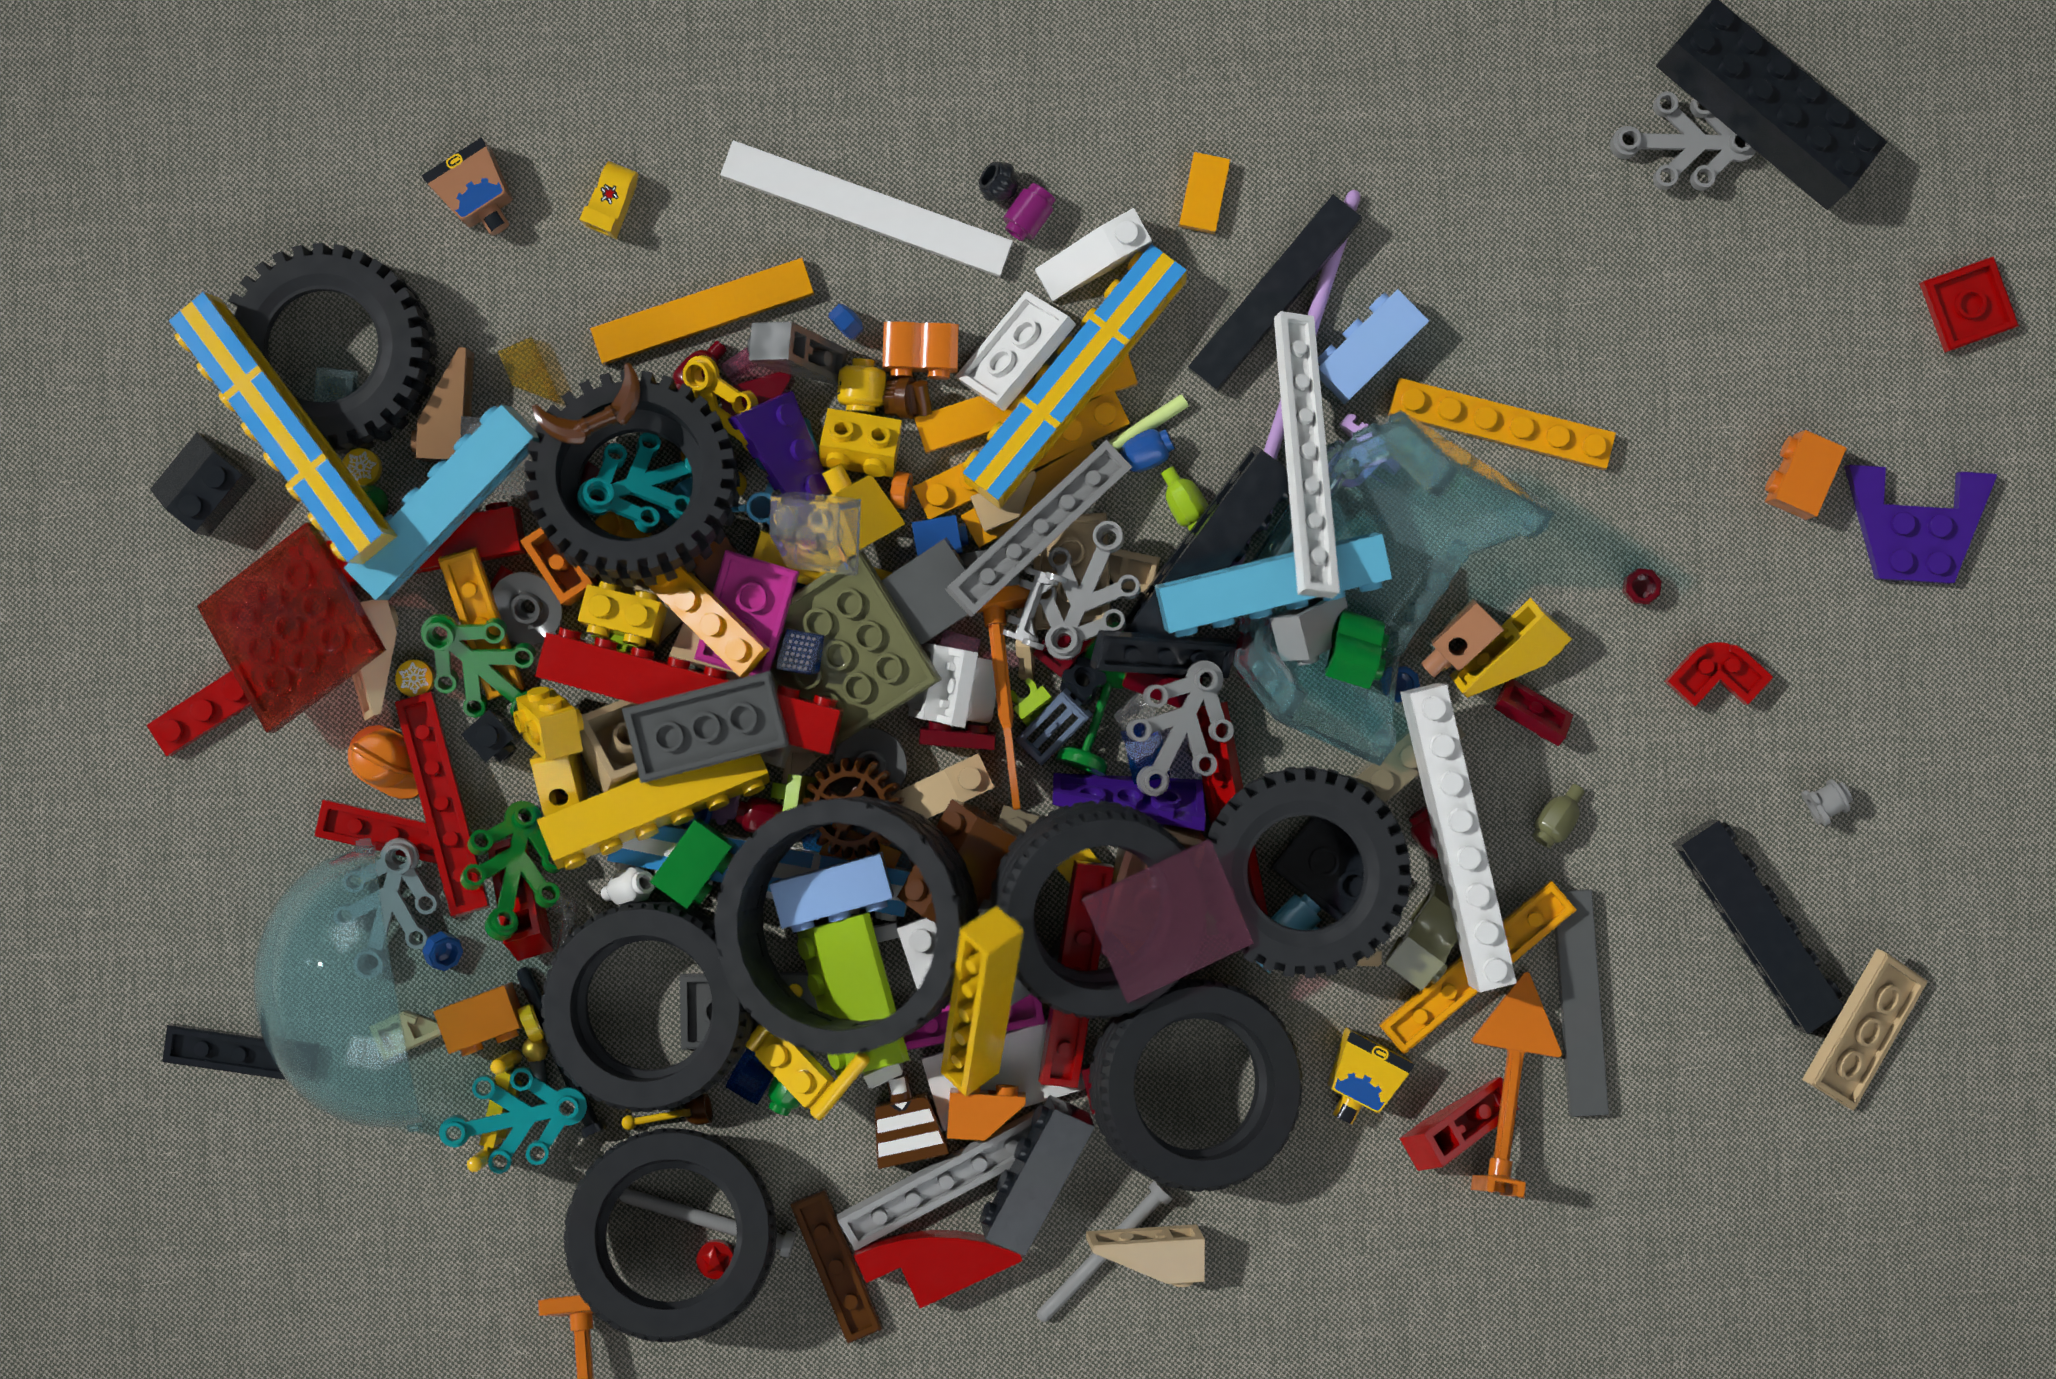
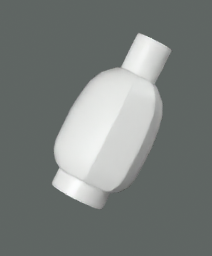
M635 867L622 869L611 877L607 886L602 888L601 896L605 901L612 900L617 905H627L647 900L655 887L650 883L653 875L648 871Z

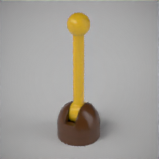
M706 1093L685 1103L681 1110L636 1118L632 1115H627L622 1119V1126L626 1130H632L636 1125L685 1117L693 1125L710 1124L713 1120L711 1100Z

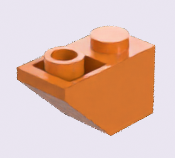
M998 1084L996 1085V1090H982L980 1086L965 1096L957 1088H951L947 1138L985 1141L1025 1106L1026 1092H1018L1019 1086Z

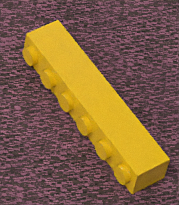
M758 753L641 783L640 778L537 819V822L558 870L564 867L566 870H572L584 865L588 857L601 852L602 855H608L620 850L623 847L622 843L636 837L637 840L648 839L656 835L660 827L673 823L674 826L687 823L695 817L694 813L706 808L709 811L721 809L730 803L729 799L740 794L746 797L757 794L765 788L764 785L769 783L770 779L761 754Z
M997 906L963 927L960 931L941 1073L965 1096L975 1091L1000 1072L1023 937V930L1014 918L1008 917Z

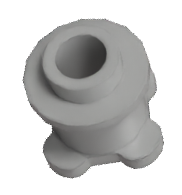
M1833 779L1826 781V786L1815 792L1809 793L1808 790L1801 792L1804 802L1807 804L1813 819L1818 825L1823 824L1827 826L1831 824L1830 817L1841 811L1844 813L1849 812V803L1853 801L1846 785L1843 782L1837 784Z

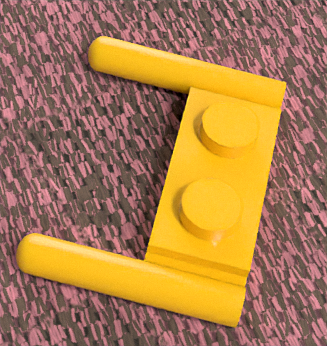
M791 984L789 986L798 997L802 996L803 989L800 985ZM760 1023L751 1033L746 1043V1047L756 1053L755 1056L804 1108H809L811 1115L819 1121L823 1120L870 1062L867 1054L863 1052L857 1053L837 1079L833 1081L834 1078L805 1048L797 1047L771 1034Z
M514 1049L495 1059L491 1063L490 1069L496 1074L495 1081L498 1086L519 1097L520 1091L515 1090L510 1084V1076L515 1070L514 1066L522 1059L520 1051ZM517 1073L515 1075V1080L518 1084L522 1085V1082L517 1080ZM489 1100L486 1117L509 1112L497 1103ZM511 1128L481 1134L479 1145L484 1146V1148L467 1161V1168L471 1172H478L486 1166L491 1153L498 1149L497 1145L502 1142V1139H506Z

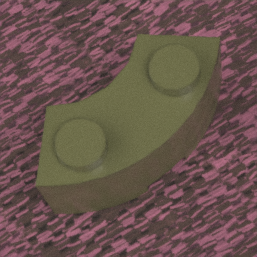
M1438 883L1431 888L1409 918L1412 924L1406 932L1404 939L1400 936L1397 937L1385 962L1388 967L1421 991L1429 982L1435 984L1443 976L1447 969L1445 964L1447 956L1456 941L1458 942L1447 891Z

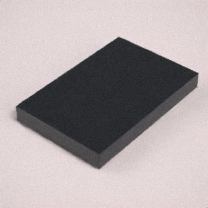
M1312 816L1271 866L1337 921L1344 917L1354 906L1363 885V862L1355 842L1341 827L1327 819Z

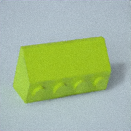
M869 913L853 915L835 922L826 921L816 924L812 928L797 932L799 938L797 942L798 952L801 958L805 960L809 975L807 979L808 988L815 997L819 1011L836 1018L856 1021L884 1019L896 1012ZM904 1037L863 1052L868 1055L870 1062L861 1073L910 1060ZM857 1053L827 1054L829 1063L835 1070L836 1076L842 1073Z

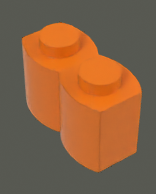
M884 322L883 370L890 372V377L897 379L900 377H913V373L916 372L928 373L929 379H950V374L958 373L959 324Z

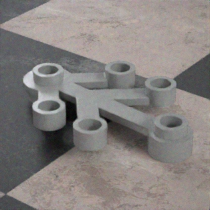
M1668 91L1658 95L1653 103V110L1658 116L1665 117L1681 134L1640 133L1635 127L1623 126L1615 132L1610 140L1612 153L1620 159H1630L1639 150H1683L1669 164L1662 165L1654 173L1653 183L1661 190L1670 189L1677 182L1678 175L1703 151L1720 152L1708 165L1699 166L1691 174L1690 183L1694 189L1699 191L1707 190L1715 182L1716 175L1731 161L1744 162L1756 153V150L1747 143L1744 148L1738 147L1734 139L1739 136L1708 110H1701L1697 105V101L1693 99L1690 104L1691 113L1695 117L1704 118L1718 134L1705 135L1678 108L1677 96ZM1660 100H1668L1671 103V109H1663L1660 105ZM1623 135L1632 136L1634 145H1626L1623 142ZM1667 172L1670 174L1671 182H1663L1660 178V173ZM1697 174H1706L1708 176V183H1701L1697 178Z
M1103 521L1095 527L1093 540L1097 547L1080 586L1071 567L1072 557L1069 551L1063 547H1057L1049 553L1048 560L1051 567L1057 571L1058 576L1068 579L1066 584L1062 583V586L1071 605L1064 620L1055 602L1057 590L1054 586L1050 588L1052 590L1050 598L1040 599L1039 601L1050 625V629L1045 637V645L1048 652L1056 659L1069 660L1077 656L1082 649L1083 642L1096 637L1098 630L1122 632L1126 626V619L1123 613L1117 609L1106 611L1101 619L1081 626L1080 623L1084 614L1088 611L1122 597L1129 600L1134 599L1140 594L1141 585L1139 580L1133 575H1124L1117 583L1095 591L1111 553L1117 552L1124 543L1123 531L1113 521ZM1112 533L1116 535V541L1113 544L1106 545L1103 543V538L1106 534ZM1058 554H1065L1067 556V560L1063 565L1054 564V558ZM1127 581H1132L1136 584L1135 590L1131 593H1125L1122 590L1124 583ZM1113 615L1121 618V622L1117 627H1109L1107 625L1108 619ZM1062 636H1069L1071 638V644L1066 648L1058 646V640Z
M1198 661L1190 666L1185 678L1162 686L1150 685L1145 689L1143 693L1144 702L1148 706L1155 708L1164 706L1168 698L1186 693L1188 695L1182 707L1148 719H1133L1126 727L1128 737L1133 741L1139 742L1147 740L1152 733L1172 727L1154 764L1142 768L1137 775V786L1142 793L1149 796H1159L1167 790L1169 786L1167 772L1185 736H1187L1192 752V768L1195 773L1209 776L1216 771L1217 760L1212 754L1208 753L1196 715L1203 701L1211 722L1208 730L1210 737L1218 742H1226L1232 738L1234 727L1230 721L1225 720L1217 695L1223 685V674L1215 663L1211 661ZM1204 672L1208 673L1211 677V682L1206 687L1200 683V676ZM1154 689H1158L1162 695L1158 703H1153L1150 699V693ZM1137 723L1143 724L1145 732L1141 737H1136L1133 733V728ZM1223 723L1226 726L1227 732L1225 736L1220 738L1216 734V727ZM1203 757L1208 758L1210 761V767L1206 771H1202L1199 768V762ZM1153 774L1159 775L1161 783L1157 788H1152L1149 784V779Z
M405 838L390 840L382 848L380 859L363 868H352L345 873L342 879L346 890L359 892L368 884L369 880L387 872L382 888L354 903H342L333 913V919L337 925L349 927L360 916L377 908L368 946L362 949L353 961L355 972L364 979L376 978L387 966V957L383 949L393 914L406 934L405 941L410 948H423L427 939L431 936L430 930L425 925L418 924L399 891L403 878L416 898L414 902L415 908L421 914H431L440 905L438 893L426 887L416 869L419 862L417 847ZM396 850H401L406 854L405 862H401L396 858ZM351 874L360 877L361 884L359 886L351 882ZM427 896L431 898L433 907L428 908L424 906L422 897ZM342 909L350 911L352 915L351 920H345L341 916ZM414 931H418L423 935V942L414 940L412 935ZM368 955H374L378 959L377 966H373L368 962Z

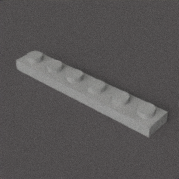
M1108 440L1103 442L945 589L946 592L972 617L1125 475L1132 466Z
M1036 1109L1002 1126L985 1141L976 1140L837 1214L838 1222L854 1250L856 1251L996 1177L1003 1173L1005 1169L1009 1170L1015 1161L1014 1153L1018 1142L1022 1137L1027 1138L1033 1127L1031 1122Z

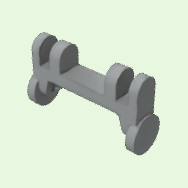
M1026 566L1024 572L1035 576L1033 583L1021 579L1019 586L1030 590L1021 618L1009 615L1007 622L1018 626L1015 632L1004 629L1002 634L1020 640L1022 644L1043 651L1045 645L1038 643L1039 638L1036 637L1032 621L1042 594L1051 587L1058 586L1059 582L1066 584L1068 579Z

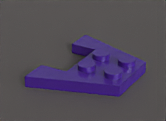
M1844 466L1875 580L1939 584L1955 583L1998 474L1957 472L1955 477L1954 508L1884 504L1886 467Z

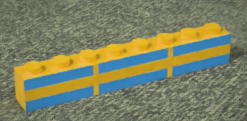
M1151 244L1144 253L1138 251L1133 256L1127 266L1128 273L1121 281L1115 279L1110 284L1104 294L1106 299L1098 309L1093 307L1086 313L1080 324L1082 326L1081 330L1074 338L1070 335L1063 341L1057 351L1059 356L1051 366L1045 364L1034 378V383H1036L1027 395L1023 392L1016 398L1010 408L1011 415L1004 423L1001 421L997 422L987 435V444L980 452L978 450L973 451L964 462L963 468L965 470L963 476L965 483L997 508L1001 509L1186 284L1187 270Z
M202 292L169 320L177 331L174 335L177 342L186 351L194 354L199 361L196 366L200 373L210 382L214 381L221 391L219 393L220 400L228 409L233 412L236 411L243 421L241 423L243 431L253 441L259 442L265 450L263 454L265 461L275 471L282 473L288 481L285 484L286 489L296 500L302 501L310 511L308 513L309 520L321 532L325 531L332 541L330 544L332 551L340 560L364 564L397 537V534L221 298Z

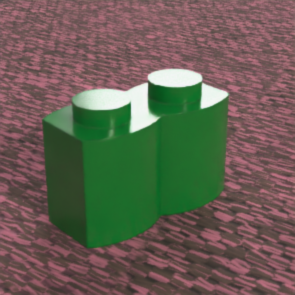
M1344 609L1338 615L1332 630L1331 643L1333 648L1329 649L1325 676L1365 689L1370 688L1373 680L1380 681L1386 665V659L1381 658V656L1386 651L1390 637L1384 633L1385 622Z

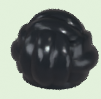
M998 161L990 163L984 169L979 178V189L982 192L983 198L988 201L1000 202L1009 200L1015 195L1018 187V176L1014 171L1013 165Z

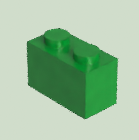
M695 819L650 883L686 909L695 902L701 905L714 888L709 882L718 871L723 875L728 869L734 857L731 851L736 844L702 819Z

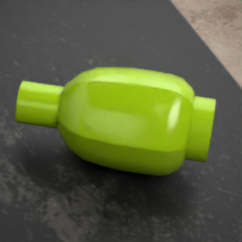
M1172 466L1161 473L1168 485L1165 493L1166 501L1176 522L1182 527H1187L1190 531L1209 505L1195 483L1188 479H1181L1175 467Z

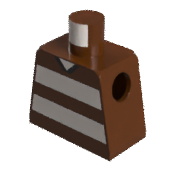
M900 1075L887 1081L890 1100L878 1102L875 1106L878 1169L949 1154V1142L945 1132L942 1130L929 1093L922 1092L912 1095L908 1075Z

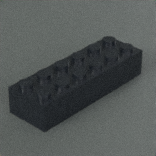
M1720 0L1710 1L1656 65L1660 71L1826 210L1830 209L1853 188L1887 143L1883 137Z

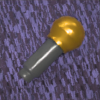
M528 1038L523 1043L522 1053L530 1063V1069L534 1076L548 1084L544 1060L549 1049L545 1039H541L531 1043Z

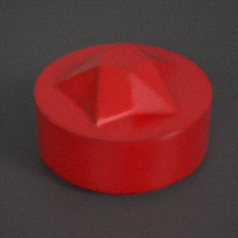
M713 1239L707 1241L697 1254L696 1264L699 1271L707 1278L720 1279L730 1264L734 1250L724 1240Z

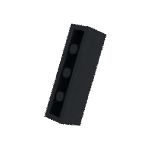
M1049 1095L1044 1106L1039 1105L1032 1118L1031 1124L1033 1127L1027 1138L1022 1137L1018 1142L1014 1153L1015 1161L1010 1170L1005 1169L1001 1174L997 1184L998 1192L993 1202H987L980 1215V1223L986 1240L1023 1256H1026L1095 1128L1089 1112Z

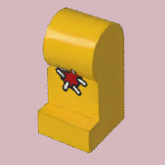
M611 161L606 163L601 172L597 188L595 187L589 204L584 207L579 219L585 227L617 240L637 186L638 172Z

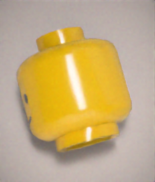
M853 358L852 365L844 366L839 370L837 399L840 404L846 406V411L874 414L875 408L883 405L886 373L881 368L874 367L875 360Z

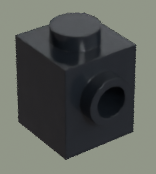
M491 709L461 734L485 763H493L497 760L499 763L504 762L517 751L515 745L523 739L499 710Z

